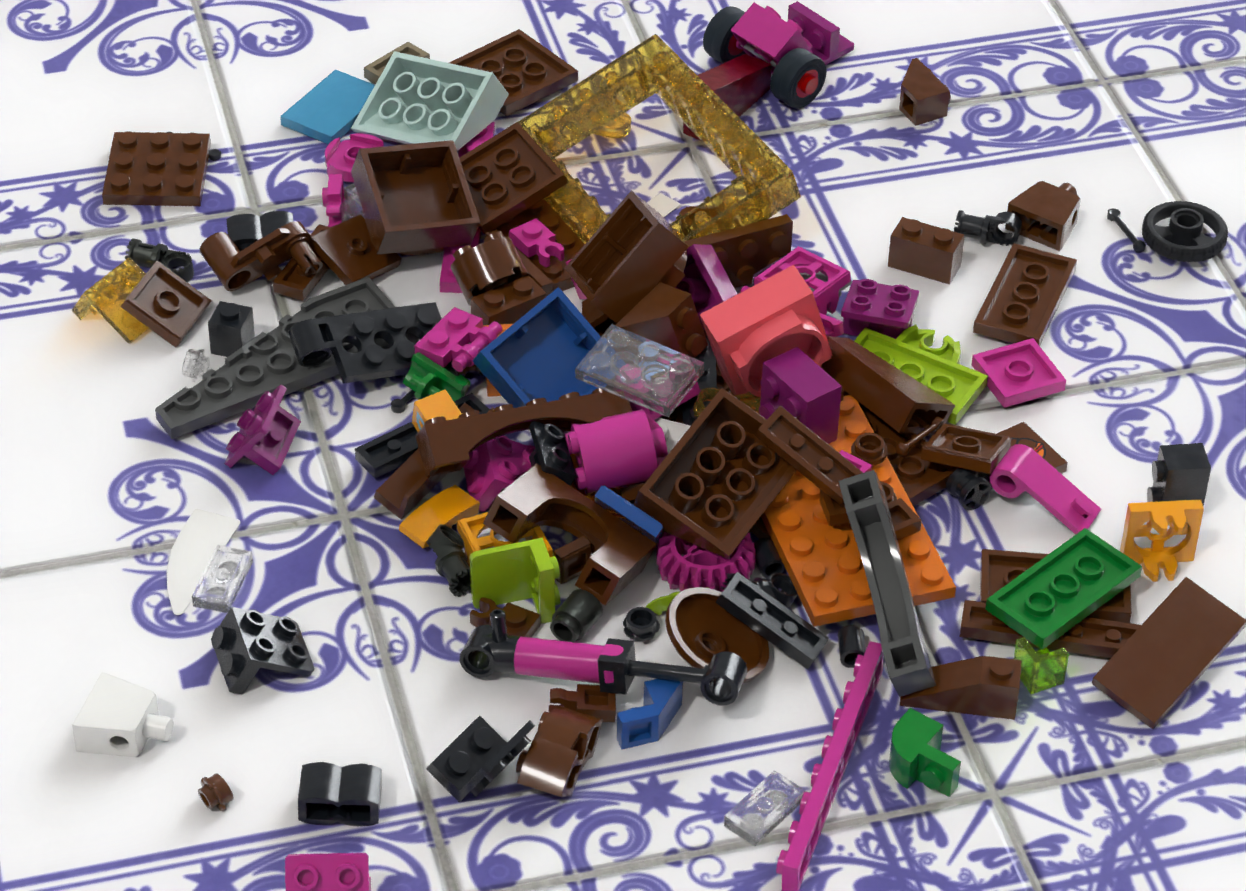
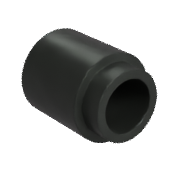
M582 589L574 590L552 616L550 629L553 635L560 641L575 642L581 640L602 616V605L590 592Z

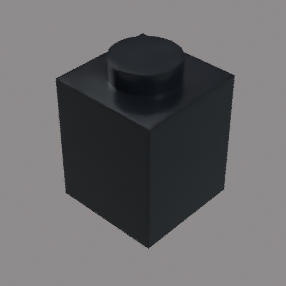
M219 302L208 321L211 354L228 357L255 338L252 307Z

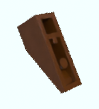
M979 656L933 666L931 668L936 686L901 696L900 706L1015 720L1022 660Z

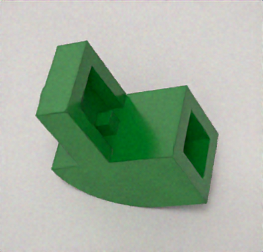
M912 708L908 709L893 728L889 757L891 774L906 789L915 780H918L928 788L937 790L950 797L958 788L961 761L940 751L943 724Z

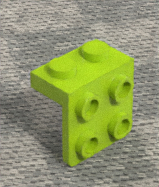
M543 538L478 550L471 553V597L476 609H479L481 597L493 600L496 605L532 598L536 612L541 615V624L552 622L555 605H560L561 602L559 589L555 583V579L560 578V570L556 557L549 556Z

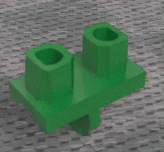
M420 352L413 354L412 364L403 380V384L415 391V398L417 400L445 389L453 401L466 396L471 384L470 380L462 375H454Z

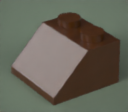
M661 282L615 325L630 368L651 357L692 362L708 346L691 294Z

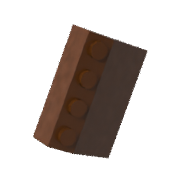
M721 388L641 487L633 505L663 525L664 532L728 559L797 470L755 436L757 430L767 419Z

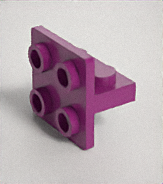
M798 1L789 5L788 20H793L803 29L801 34L812 44L811 51L814 55L821 58L825 65L854 50V43L840 34L838 26Z
M871 279L853 280L841 310V317L844 318V334L858 336L866 327L896 339L905 329L913 326L914 310L919 298V291L910 289L905 285L891 286L879 284Z
M280 384L272 393L266 391L258 400L253 411L247 409L237 423L240 430L231 438L226 447V450L229 451L224 463L226 466L231 468L243 456H246L272 475L281 468L301 423L299 419L279 406L287 390L285 386Z

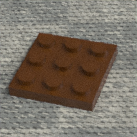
M520 29L449 62L494 73L509 93L500 110L505 116L578 81L577 69Z
M518 122L459 158L481 222L479 229L485 235L568 183L565 174Z
M114 132L102 193L103 205L201 206L211 146L210 134Z

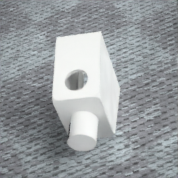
M101 672L72 724L76 751L136 757L141 754L149 738L168 741L173 731L174 722L172 718L159 716L157 697L153 691Z

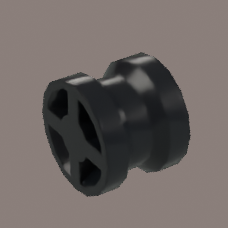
M957 468L946 482L947 492L953 497H958L960 505L966 510H974L984 504L992 490L991 484L985 478L979 477L978 471Z

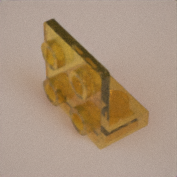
M130 257L87 289L71 311L80 320L91 312L95 316L100 314L127 343H132L150 328L120 306L146 273Z

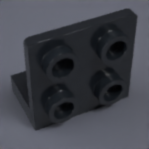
M479 716L426 770L458 802L469 792L476 797L531 742L526 735L536 725L529 720L506 742Z

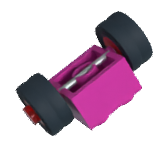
M754 2L746 12L733 6L725 7L715 14L705 30L703 37L704 50L709 56L723 64L743 54H748L772 64L771 91L776 98L790 107L802 108L811 103L821 91L826 79V65L821 58L814 55L811 51L813 46L802 36L803 29L791 19L787 22L781 19V16L770 6L763 8Z

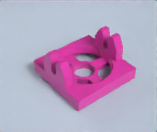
M798 246L754 278V285L794 265L799 273L811 275L810 278L805 279V282L809 287L815 289L813 294L819 313L826 315L827 311L832 314L836 311L839 301V290L851 281V272ZM820 271L827 276L828 281L824 282L816 278V274Z

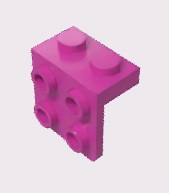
M503 435L484 443L469 454L470 460L463 468L469 495L480 502L479 511L485 512L503 488L508 487L532 467L529 456L535 449V446L521 444Z

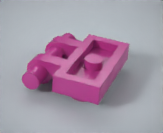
M454 307L414 345L415 354L420 352L443 368L452 360V367L456 371L462 372L466 367L474 365L472 360L482 349L495 340L503 329L495 321L488 327H483L482 318Z

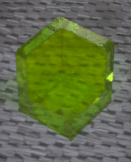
M1025 637L1016 640L1014 659L1022 660L1020 680L1030 694L1064 684L1069 653L1065 648L1051 652L1048 648L1035 651Z

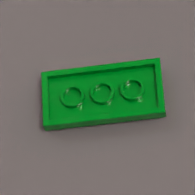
M1084 528L987 598L985 610L1043 650L1140 578L1142 566Z

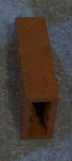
M828 336L827 339L833 356H831L832 359L824 362L821 368L836 380L844 391L899 433L919 434L929 427L936 417L944 419L945 423L947 422L955 407V404L850 338Z

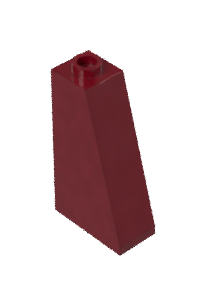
M743 54L685 81L683 133L710 144L770 90L772 64L748 54Z

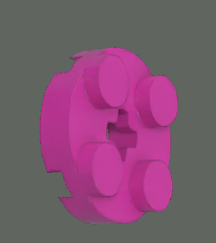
M363 133L350 134V139L340 142V137L334 139L325 149V164L328 177L329 174H342L343 181L354 183L351 170L359 149L384 147L383 141L376 136Z

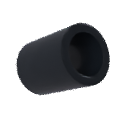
M761 538L755 541V563L762 576L769 579L773 573H783L785 566L772 539Z
M848 625L841 628L837 634L840 661L843 666L854 668L857 656H864L865 639L862 628Z

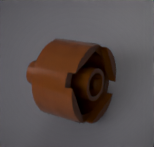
M501 231L488 235L484 239V243L473 248L471 245L455 251L453 253L455 261L450 267L470 306L471 298L529 275L512 239L504 237Z

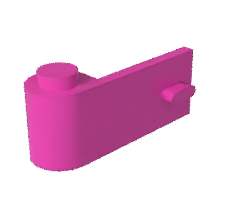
M1023 444L1011 446L990 475L991 486L998 494L1007 498H1016L1026 491L1075 534L1084 528L1088 529L1101 511L1098 505L1037 452Z

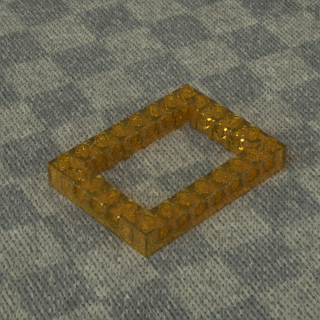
M654 34L518 122L565 174L568 183L544 199L584 244L587 243L611 214L606 215L600 208L594 195L590 197L583 189L578 178L574 179L568 173L563 161H557L555 157L655 93L737 177L731 181V185L711 198L709 196L703 199V203L682 216L680 214L675 217L676 220L669 224L683 241L767 220L801 198L793 171L657 34Z

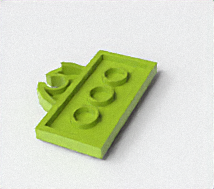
M917 325L905 329L894 339L865 327L854 342L955 404L947 420L951 424L956 425L987 386L988 375L960 365V341L955 342L948 335L943 338L942 347L930 348L929 346H932L934 343L935 330L918 329Z

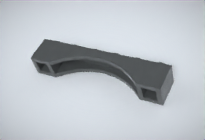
M875 470L840 480L839 485L846 512L858 546L875 608L881 647L889 678L899 697L936 686L884 489Z

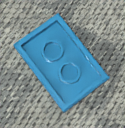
M335 69L280 116L281 125L326 144L339 137L341 139L351 130L375 85Z

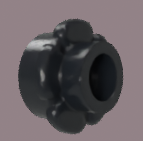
M646 607L631 609L623 621L625 635L639 642L652 639L660 629V623L656 619V614Z

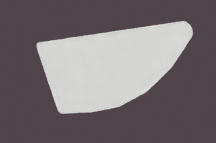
M200 509L193 511L171 549L167 566V593L175 615L184 613L236 531L240 520Z

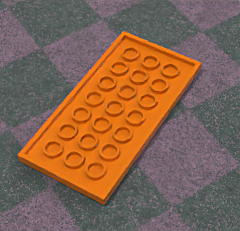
M851 395L843 396V401L840 402L837 440L829 443V445L838 453L843 450L851 454V446L856 441V438L863 433H874L858 401ZM888 457L882 463L873 465L872 470H875L879 481L889 484L893 488L897 499L901 498L918 516ZM797 470L761 518L813 627L876 614L851 524L829 526L819 501L821 489ZM921 522V530L919 532L897 540L915 606L955 598L956 586Z

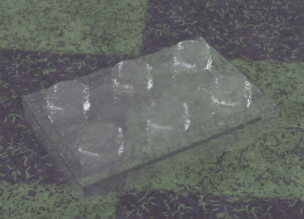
M611 324L575 368V378L669 417L704 373V362Z

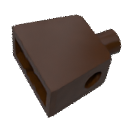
M1039 181L1008 203L1007 212L1014 213L1021 219V236L1060 252L1077 223L1081 199L1077 195L1075 187L1070 183H1063L1057 187L1045 181ZM1005 225V229L1012 232L1015 231L1011 225Z

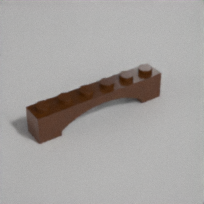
M604 386L593 390L592 394L580 396L579 392H572L559 397V400L547 402L546 398H539L529 401L523 407L514 408L512 404H506L494 408L490 413L480 414L478 410H473L459 415L457 419L446 420L443 416L429 419L415 436L426 477L461 471L470 460L469 454L473 450L497 437L518 431L530 430L529 426L532 421L553 424L563 431L571 432L572 424L593 423L604 417L632 412L626 388L613 390L612 386Z

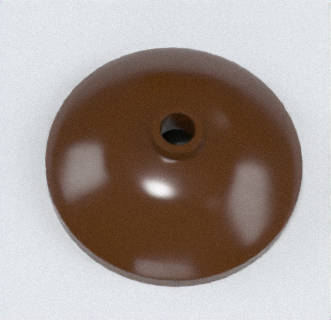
M694 587L678 593L667 608L665 623L669 638L681 658L690 667L704 668L705 665H709L710 660L715 654L728 651L737 654L746 663L747 675L743 683L759 676L769 660L768 640L715 603L722 592L710 588Z

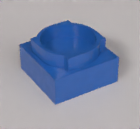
M559 287L482 349L472 360L507 403L512 404L514 408L526 406L525 404L529 401L539 398H546L547 402L559 400V397L572 392H579L580 396L592 394L593 390L609 385L627 369L625 364Z

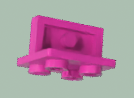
M367 853L288 854L285 858L286 891H371L369 856Z

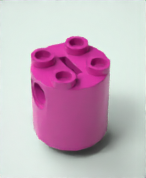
M643 409L604 417L593 423L572 424L571 432L564 434L570 455L575 454L578 467L575 468L577 475L574 480L576 490L584 489L587 496L598 491L604 485L608 488L620 489L645 483L668 455L662 428Z

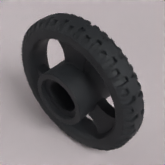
M1171 201L1153 207L1146 214L1142 224V236L1147 245L1163 257L1182 262H1200L1215 257L1224 249L1228 238V228L1223 218L1206 206L1187 201ZM1170 218L1169 226L1155 225L1163 219ZM1203 223L1214 231L1216 237H1208L1202 234Z

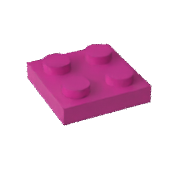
M1034 338L972 356V367L975 371L988 375L987 386L1004 408L1065 391L1066 379Z

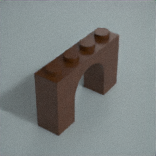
M537 463L496 496L483 522L484 525L511 543H515L529 530L537 526L560 528L577 538L584 536L591 542L592 555L587 560L575 586L593 594L604 606L643 571L657 543L555 475L543 472L541 466Z

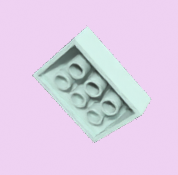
M394 51L351 129L356 133L369 134L403 144L453 140L458 151L496 119L509 93L492 72Z

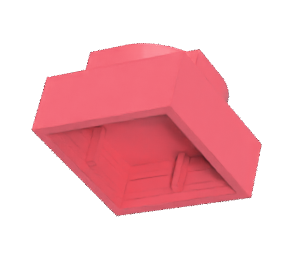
M794 265L699 314L721 375L734 396L743 403L756 396L761 397L763 362L795 347L802 350L820 367L824 362L832 359L831 356H833L814 294Z

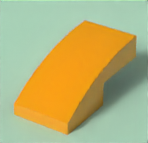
M455 484L436 494L415 509L399 525V531L424 549L429 546L427 540L440 524L452 528V525L456 524L457 520L477 515L480 502Z

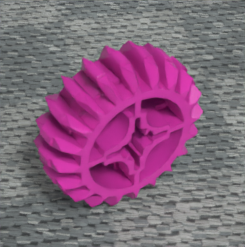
M664 532L657 544L656 564L658 565V570H660L662 580L668 581L670 589L679 588L681 592L694 587H708L722 592L724 590L721 589V586H727L722 584L723 582L727 583L725 581L727 573L736 574L738 572L745 578L750 579V575L753 574L755 569L756 549L750 538V533H748L731 554V558L727 559Z

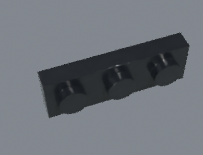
M736 572L715 602L807 669L815 661L829 639L825 634L738 572Z

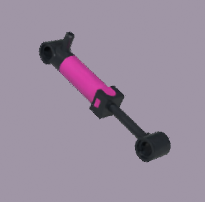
M495 609L490 613L491 626L480 625L474 629L460 653L459 659L462 668L470 675L478 678L488 677L493 672L581 681L600 684V692L624 695L627 694L635 676L701 684L702 695L706 700L719 706L729 705L736 700L747 675V666L744 660L737 654L728 651L715 654L710 660L709 665H705L704 668L636 661L634 641L608 638L605 646L507 635L505 611L501 609Z

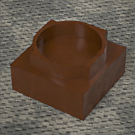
M453 140L359 149L351 174L362 205L371 242L375 247L377 255L387 253L405 255L441 253L445 247L471 245L481 222Z
M631 190L568 263L565 269L590 303L614 322L618 323L659 282L674 288L686 276L683 271L687 261L686 250L689 246L660 213Z

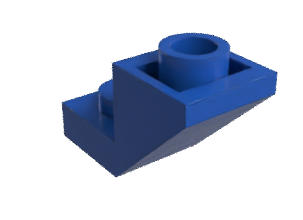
M664 679L645 681L643 706L617 712L616 739L621 750L659 741L682 706V681Z

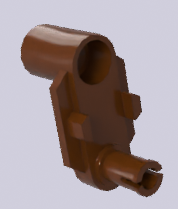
M293 221L276 229L242 251H239L226 232H217L209 236L199 248L201 255L227 291L238 290L262 275H265L268 281H274L282 271L279 265L291 257L295 259L303 270L304 275L308 277L314 275L310 269L311 265L317 273L323 267L322 261L309 246L311 236L300 221Z

